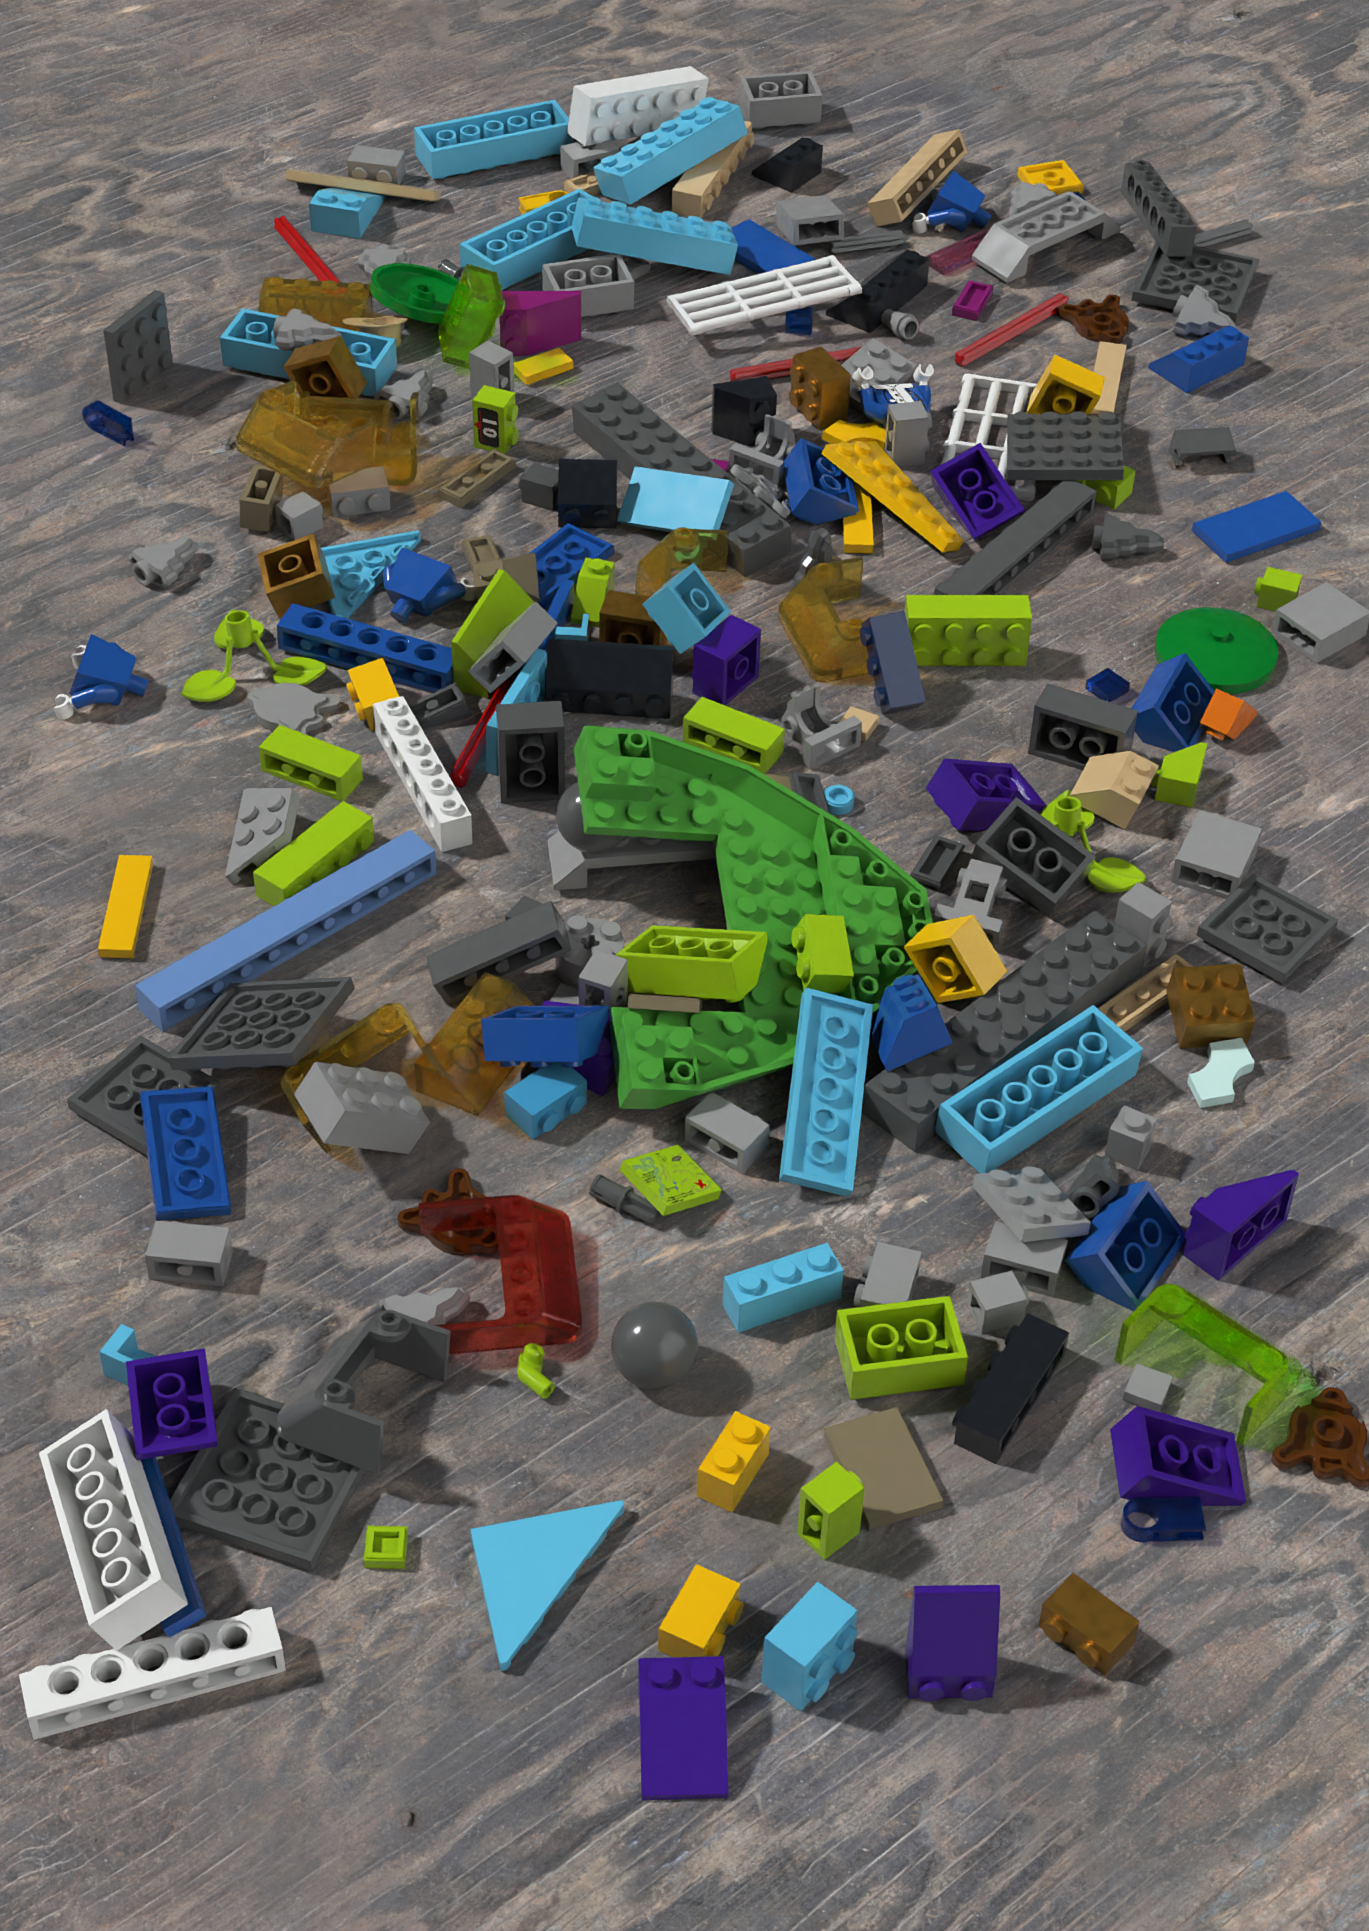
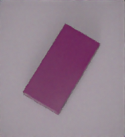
M969 280L952 307V316L977 321L993 295L994 286Z

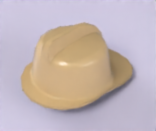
M388 315L377 318H347L343 320V323L358 326L360 332L396 339L397 347L401 343V325L408 318L403 315Z

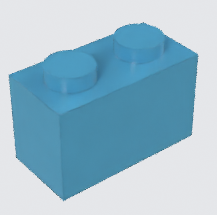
M552 1062L551 1065L538 1069L504 1092L505 1116L534 1140L544 1132L551 1131L559 1122L571 1114L578 1113L587 1104V1080L572 1067L566 1068L562 1067L561 1062Z

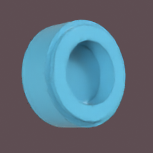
M833 785L824 790L829 813L844 815L852 811L855 795L850 788L843 785Z

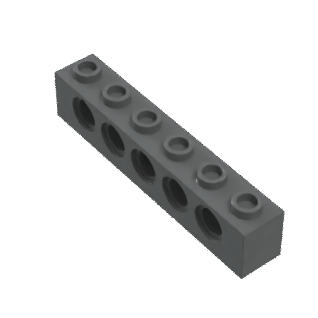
M1136 160L1135 163H1125L1121 193L1166 256H1191L1197 228L1195 223L1149 162Z

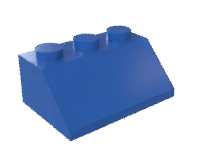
M1229 325L1149 363L1148 368L1182 391L1189 393L1243 366L1249 337Z
M800 438L785 459L784 475L791 514L801 521H809L815 525L856 515L859 508L853 479L821 454L824 448Z
M1186 653L1156 665L1131 708L1138 710L1134 732L1142 742L1171 752H1176L1196 744L1205 728L1200 721L1215 692Z
M919 974L901 976L893 982V985L886 988L870 1028V1039L886 1071H890L953 1043L940 1011Z
M514 1006L481 1019L485 1061H499V1066L501 1067L517 1066L521 1062H530L531 1067H545L551 1065L552 1062H561L562 1067L566 1068L582 1066L583 1060L597 1053L609 1016V1006Z
M1148 1181L1120 1186L1118 1194L1101 1207L1090 1223L1089 1234L1080 1237L1065 1261L1086 1289L1131 1311H1138L1186 1240L1184 1237L1185 1232Z

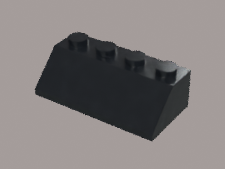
M906 250L881 265L859 283L862 287L861 294L841 298L826 310V316L872 333L882 324L881 316L885 310L898 311L927 287L930 258L922 256L918 252Z
M549 639L545 685L546 702L561 701L562 712L670 719L673 698L674 647Z

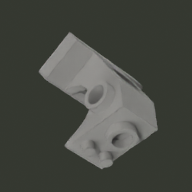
M766 414L764 433L761 432L757 436L754 450L734 443L729 448V472L735 464L744 469L750 467L754 470L750 476L757 479L762 474L781 488L784 482L785 459L796 445L792 422L789 420L783 421L776 415L770 416Z
M819 684L814 687L807 685L803 688L804 691L800 693L797 691L792 692L790 695L792 699L787 703L788 707L782 717V724L786 733L792 735L804 746L802 763L810 770L860 747L862 722L856 716H852L837 724L832 723L828 719V709L823 702H820L821 686Z
M971 859L967 869H960L956 887L960 888L954 908L937 904L934 913V923L974 914L990 943L1000 945L1003 936V920L990 917L993 903L998 904L999 898H1003L1006 890L1007 879L1002 878L1003 867ZM975 896L985 900L984 902H980L968 899L967 897Z

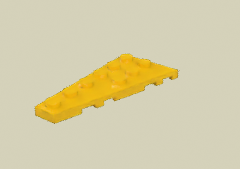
M876 441L826 444L821 453L937 549L942 553L959 551L964 540Z

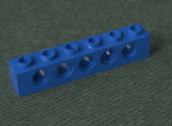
M292 603L277 624L278 649L348 669L383 658L393 682L431 693L453 684L452 648L294 603Z

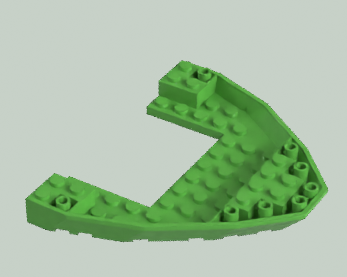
M584 726L574 746L584 833L714 842L727 930L767 932L768 936L758 983L745 995L744 999L738 1001L740 1012L700 1011V1013L611 1007L608 1021L620 1109L654 1110L793 1067L803 985L802 979L797 976L798 955L797 949L792 945L791 937L793 929L797 927L804 914L844 916L854 977L843 993L829 994L872 1004V1014H874L879 1009L880 1001L886 988L893 985V982L899 977L913 975L917 971L904 946L926 924L933 923L927 890L854 828L750 765L650 730Z

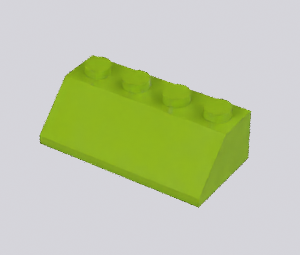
M499 569L451 641L453 683L456 682L461 692L489 698L491 693L468 672L469 669L497 636L534 603L505 570Z
M652 925L615 955L628 959L627 992H634L639 995L687 996L700 1000L711 998L724 999L726 1002L732 1003L744 999L745 995L757 985L768 936L767 932Z

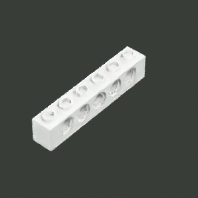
M400 696L374 703L375 733L441 852L473 844L471 814L404 697Z
M272 1607L260 1610L250 1609L241 1615L219 1621L209 1620L197 1627L182 1630L172 1637L162 1633L156 1638L137 1643L129 1642L117 1651L111 1649L96 1654H82L73 1660L51 1666L41 1665L29 1672L19 1674L29 1726L33 1740L274 1675L284 1672L286 1669ZM237 1644L243 1645L236 1649L230 1648L231 1646ZM192 1656H201L195 1660H188ZM151 1667H160L154 1671H146ZM118 1678L113 1682L104 1683L108 1679ZM66 1690H75L69 1694H62Z

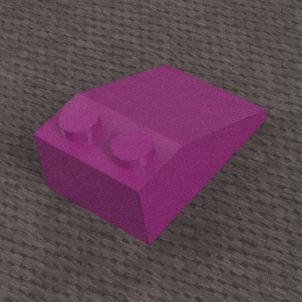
M499 291L500 346L513 352V356H529L580 341L581 291Z

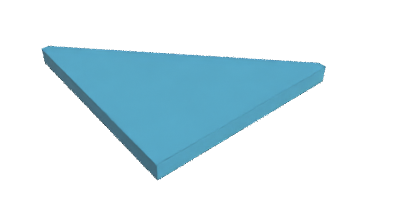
M420 530L321 548L326 558L335 598L326 601L330 613L349 619L384 581V567L396 561L401 548L412 551L421 542Z
M623 1500L470 1529L471 1541L500 1671H505L509 1668L511 1660L523 1644H527L544 1621L546 1613L555 1601H559L576 1578L578 1570L587 1559L591 1558L606 1538L607 1531L616 1519L623 1515Z

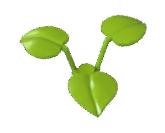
M231 609L214 634L215 645L227 649L224 671L222 673L218 670L200 671L192 675L185 682L180 693L184 698L198 702L216 701L229 695L236 687V680L228 677L231 673L232 649L234 647L245 648L254 642L272 670L276 671L273 676L276 684L295 683L305 686L320 677L326 671L327 665L306 657H290L284 659L280 665L276 664L260 640L265 632L264 626L259 621L250 618L247 611Z
M1068 789L1049 803L1042 811L1041 816L1068 836H1073L1079 832L1083 847L1092 853L1085 830L1093 825L1094 813L1081 807L1079 799L1070 797L1071 791ZM1113 857L1104 858L1099 863L1094 860L1093 870L1088 874V881L1094 888L1109 893L1123 892L1131 889L1138 882L1143 884L1146 881L1145 874L1137 867L1125 860Z

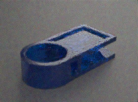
M98 400L91 402L82 409L83 419L93 431L122 446H126V441L134 440L131 417Z
M1200 1497L1133 1498L1126 1503L1121 1516L1120 1526L1123 1533L1136 1542L1199 1541L1204 1539L1203 1531H1206ZM1135 1512L1146 1513L1154 1519L1156 1524L1147 1528L1138 1527L1129 1520L1128 1515Z

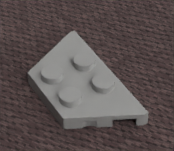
M247 788L243 790L225 877L232 885L241 880L240 871L253 862L257 867L260 866L273 853L278 852L291 842L300 796L293 788Z

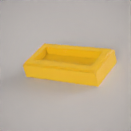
M556 348L513 363L514 374L523 383L529 385L572 370L573 360L560 348Z

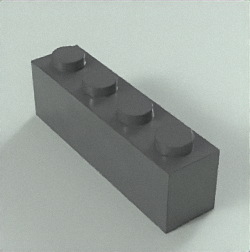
M549 901L427 955L432 984L445 1003L449 1005L565 954L572 949L565 922L553 903Z

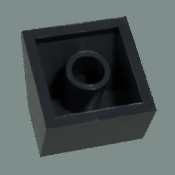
M802 137L752 170L751 176L792 193L821 173L823 145L814 142L810 138Z
M763 376L713 384L711 431L714 435L746 446L755 445L759 433H764L765 415H776L777 394L768 377Z
M559 459L558 527H564L569 523L577 528L616 529L617 460Z

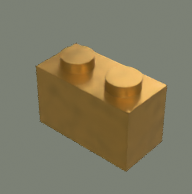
M1072 1572L1043 1603L1038 1626L1043 1629L1049 1639L1063 1644L1074 1652L1084 1665L1095 1668L1105 1676L1134 1645L1140 1621Z

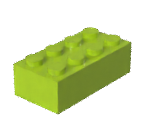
M906 595L905 615L917 666H1026L1032 624L1028 595Z

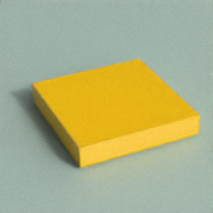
M1064 160L1018 167L1017 176L1022 182L1032 185L1043 183L1050 191L1056 193V196L1067 191H1071L1075 195L1083 194L1084 185Z

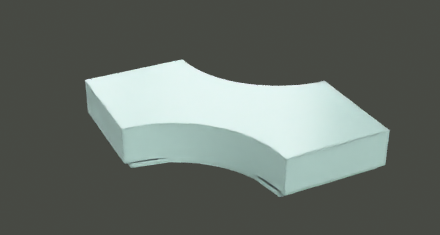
M1242 1037L1209 1043L1207 1050L1209 1063L1200 1071L1189 1074L1187 1083L1200 1108L1233 1102L1235 1096L1233 1083L1240 1076L1253 1071L1255 1062Z

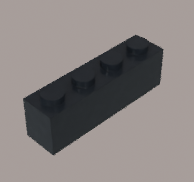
M1027 1313L1019 1326L1014 1324L1006 1337V1347L1002 1352L997 1350L992 1356L988 1366L989 1373L985 1379L979 1377L975 1382L970 1394V1402L967 1406L961 1404L956 1411L952 1421V1426L956 1427L954 1444L996 1464L1064 1358L1069 1332Z

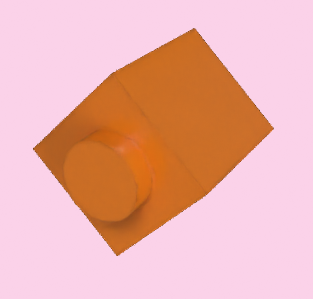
M1216 688L1200 723L1208 728L1206 734L1223 741L1225 736L1235 740L1256 717L1258 711L1245 701Z

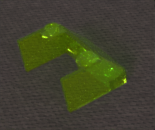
M1164 1284L1157 1287L1122 1323L1115 1361L1122 1364L1165 1319L1247 1372L1264 1385L1245 1406L1236 1442L1243 1446L1298 1385L1302 1373L1300 1361L1294 1355L1198 1293L1175 1284Z

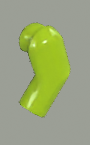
M529 1343L519 1355L517 1376L523 1384L539 1397L546 1399L552 1394L555 1384L541 1373L542 1359L545 1354L544 1349L536 1343Z

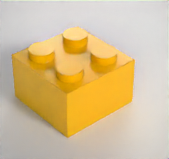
M1054 354L1030 396L1026 413L1043 414L1045 412H1055L1057 414H1071L1073 412H1084L1090 415L1102 395L1105 377Z
M974 914L926 924L904 946V949L937 1003L985 995L1007 972L998 953L993 948Z

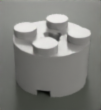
M581 915L570 917L565 926L572 950L555 958L557 978H560L566 985L579 988L578 977L595 950L613 955L624 948V939L621 928L616 922L598 918H585Z

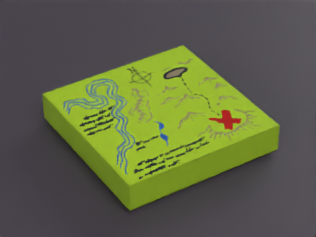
M679 1145L623 1160L620 1167L621 1173L662 1216L718 1200L722 1191Z

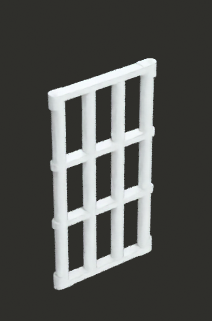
M831 255L681 294L667 296V303L686 327L689 334L694 336L703 332L861 294L862 287L841 265L837 258Z
M964 374L961 381L962 389L957 408L952 413L953 422L948 440L944 442L943 448L945 451L941 465L954 458L955 453H963L981 443L990 458L1000 459L998 470L1007 481V435L1004 447L987 445L992 425L1007 427V415L995 413L1001 391L1017 393L1012 414L1024 412L1027 397L1032 394L1037 384ZM973 387L990 389L984 411L968 409ZM964 420L981 423L976 443L959 441ZM1024 480L1023 488L1009 487L1017 499L1032 501L1036 493V480Z

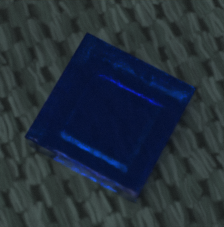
M805 307L787 311L785 333L812 335L814 308Z
M1106 668L1087 679L1085 689L1101 700L1112 702L1129 691L1130 683L1109 668Z

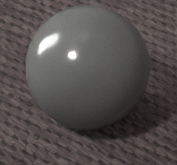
M578 781L568 787L562 794L557 805L556 820L561 835L571 846L587 853H601L614 848L625 838V836L584 833Z
M646 1302L631 1308L619 1319L612 1334L611 1353L617 1369L629 1382L645 1389H665L680 1382L691 1371L698 1354V1337L694 1325L680 1309L664 1302Z

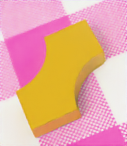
M838 420L823 431L822 439L830 444L876 441L884 450L886 430L875 421L867 424H853Z

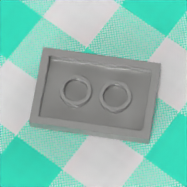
M872 338L841 364L851 374L849 405L864 413L859 396L861 388L852 382V376L858 368L861 369V372L867 366L873 370V377L868 382V385L903 384L915 372L916 364Z
M1027 1166L1021 1170H992L989 1173L974 1175L973 1188L1021 1242L1085 1236L1089 1234L1091 1222L1040 1168Z

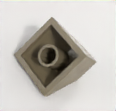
M535 553L478 561L473 564V580L477 600L480 599L497 571L502 569L513 578L534 602H540Z

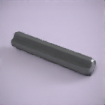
M1246 219L1195 234L1194 245L1205 248L1249 235L1252 232V223H1249Z
M902 230L848 236L844 237L843 240L829 241V250L831 254L900 246L904 244V234Z

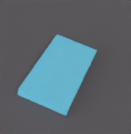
M635 467L617 521L622 525L716 539L734 483L726 479Z
M538 648L535 650L500 704L533 703L546 700L547 653L545 650ZM495 711L486 725V773L497 776L498 750Z

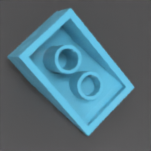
M335 187L318 190L309 203L311 231L360 239L384 202L385 195Z

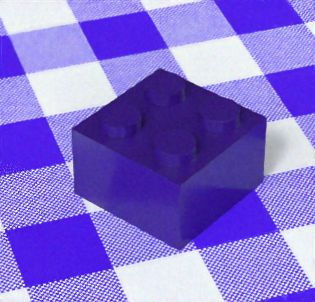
M731 614L719 623L706 637L697 642L692 650L694 655L692 693L726 706L759 677L761 629Z

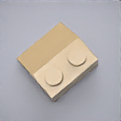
M1132 751L1092 756L1083 769L1070 797L1079 799L1081 807L1126 829L1159 765Z

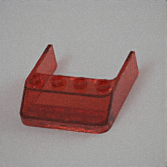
M520 1195L419 1203L421 1234L497 1227L505 1313L496 1320L436 1325L451 1331L449 1355L525 1348L529 1343H536L540 1346L569 1344L580 1336L582 1332V1313L570 1218L565 1212Z

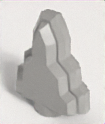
M1021 182L1010 192L1011 208L1009 209V217L1056 197V193L1050 191L1043 183L1032 185Z
M380 245L376 249L364 250L358 256L359 268L364 270L365 276L371 279L372 272L376 268L394 263L411 264V256L406 254L404 250L393 249L389 245Z
M1199 285L1193 288L1188 297L1181 294L1172 312V315L1177 317L1172 332L1184 337L1188 334L1200 337L1229 325L1237 329L1231 318L1219 311L1217 302L1208 297V291Z
M294 308L286 317L278 316L273 328L276 347L283 351H290L338 336L342 337V333L335 330L327 323H321L312 316Z
M423 370L415 373L408 380H399L393 385H385L374 395V400L393 420H400L404 417L417 421L428 409V392L432 389L433 376Z
M189 537L178 538L169 544H155L148 548H137L128 555V559L133 565V574L141 585L147 586L153 583L165 590L178 579V573L184 570V564L193 558L199 549V544Z
M464 1287L442 1288L429 1295L415 1292L401 1296L396 1293L379 1300V1305L382 1311L394 1310L446 1329V1322L463 1311L470 1301V1295Z

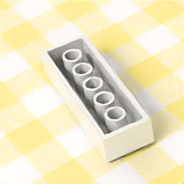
M689 66L575 85L573 87L567 134L584 146H589L609 139L616 141L653 132L660 128L662 123L679 117L682 111L699 105V102L706 98L709 78Z
M105 1409L39 1452L88 1624L117 1651L188 1605L141 1460L136 1458L133 1435Z

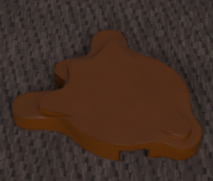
M1117 295L1106 296L1102 303H1095L1091 299H1085L1078 305L1062 304L1058 309L1060 317L1070 321L1082 337L1094 342L1101 341L1120 344L1128 332L1129 319L1120 310V298Z
M462 1168L454 1169L450 1172L448 1191L440 1193L434 1189H428L424 1192L421 1204L418 1207L404 1209L398 1215V1226L400 1229L424 1235L435 1247L448 1254L462 1256L477 1253L493 1254L502 1246V1237L499 1233L498 1209L488 1197L477 1192L472 1187L469 1173Z
M1335 1387L1325 1388L1319 1396L1312 1398L1310 1404L1301 1408L1297 1406L1292 1412L1287 1428V1440L1274 1449L1271 1461L1277 1468L1282 1470L1290 1469L1302 1462H1309L1313 1465V1474L1318 1479L1342 1476L1354 1486L1360 1488L1367 1487L1369 1485V1466L1363 1456L1367 1443L1365 1422L1362 1421L1360 1423L1352 1414L1353 1407L1347 1402L1343 1391Z

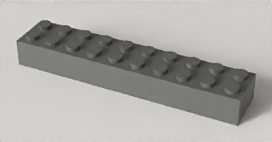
M618 382L572 405L574 432L606 460H617V469L630 480L634 468L642 467L726 479L734 483L717 538L706 539L708 541L707 546L741 575L747 577L791 553V525Z
M1092 911L992 987L985 995L979 997L946 1022L945 1026L953 1042L952 1044L890 1071L885 1069L866 1083L862 1114L916 1152L937 1135L935 1126L940 1104L1092 1005L1098 1008L1142 974L1147 944L1097 911Z

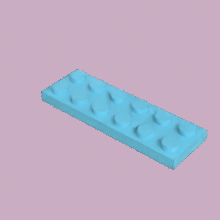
M805 988L803 991L779 1175L780 1181L849 1197L853 1192L872 1004L810 988Z

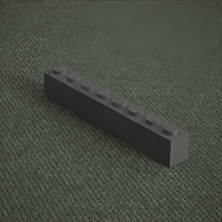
M1063 480L1058 486L1055 485L1045 497L1038 499L1032 508L1026 513H1022L1013 524L1005 527L1002 533L994 540H990L980 552L972 555L967 563L961 568H957L943 583H939L933 595H1000L1093 514L1096 490L1074 480Z

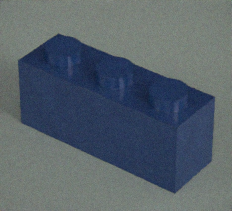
M905 611L869 617L861 624L860 640L862 645L866 646L869 656L867 659V670L869 675L874 678L876 686L874 689V699L876 705L881 707L882 714L919 707L926 700Z

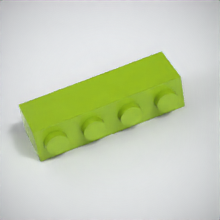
M342 801L253 872L256 896L270 905L276 906L285 899L333 874L340 868L347 866L353 858L363 850L368 849L374 842L373 817Z

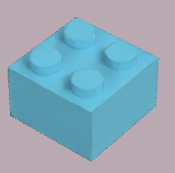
M692 563L668 580L642 604L650 618L657 623L666 635L669 643L680 654L706 637L731 613L695 563Z
M817 1582L765 1636L761 1683L800 1712L811 1700L817 1702L826 1692L829 1680L837 1672L840 1674L844 1673L854 1660L855 1652H853V1646L858 1634L856 1629L858 1610Z

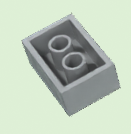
M812 71L740 76L739 105L745 120L752 122V128L755 129L769 126L786 127L793 124L810 125L821 122L822 93Z
M620 254L542 265L543 291H581V317H596L600 314L621 313L634 309V280Z
M315 1062L294 1093L324 1144L409 1154L430 1123L422 1110L420 1102L414 1098L407 1087L405 1079L395 1072L387 1073L370 1070L365 1067L355 1068L338 1063Z

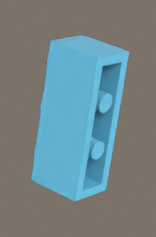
M824 1243L725 1276L722 1305L736 1331L739 1333L840 1299L844 1270L828 1243Z

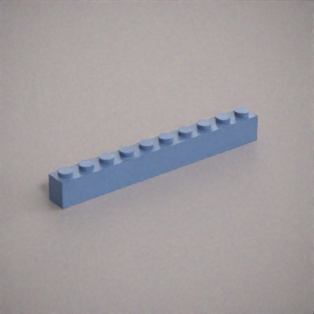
M412 830L393 838L388 843L365 854L349 865L340 868L326 878L285 899L280 904L257 915L241 926L230 930L225 935L136 984L135 990L139 1010L162 1032L168 1030L213 1004L230 983L251 982L436 875L435 850Z

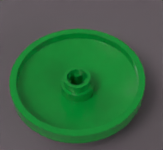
M405 263L386 264L376 268L372 272L370 279V292L378 302L398 314L415 320L436 324H456L470 319L475 311L477 299L474 292L457 278L433 268Z
M1202 607L1179 612L1168 618L1161 625L1155 642V656L1158 664L1186 653L1214 691L1217 688L1228 694H1238L1253 690L1270 679L1275 671L1278 659V646L1271 632L1255 619L1229 609Z

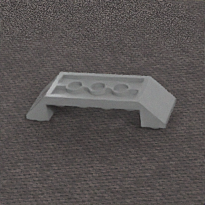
M1067 191L993 224L972 254V260L1008 283L1026 275L1029 255L1053 246L1085 230L1094 235V237L1103 240L1120 232L1121 227L1105 212L1071 191Z
M560 831L547 840L554 890L587 888V869L715 859L718 871L714 842L625 836L617 846L608 851L587 853L571 846L563 838Z

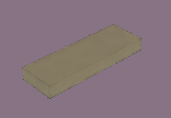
M493 449L439 488V498L462 508L515 469L516 460Z

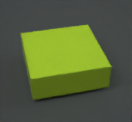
M367 1525L364 1568L405 1569L408 1526Z

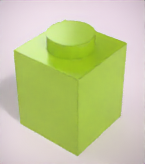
M1267 566L1264 577L1257 578L1254 595H1259L1257 608L1276 612L1278 608L1298 598L1302 574Z

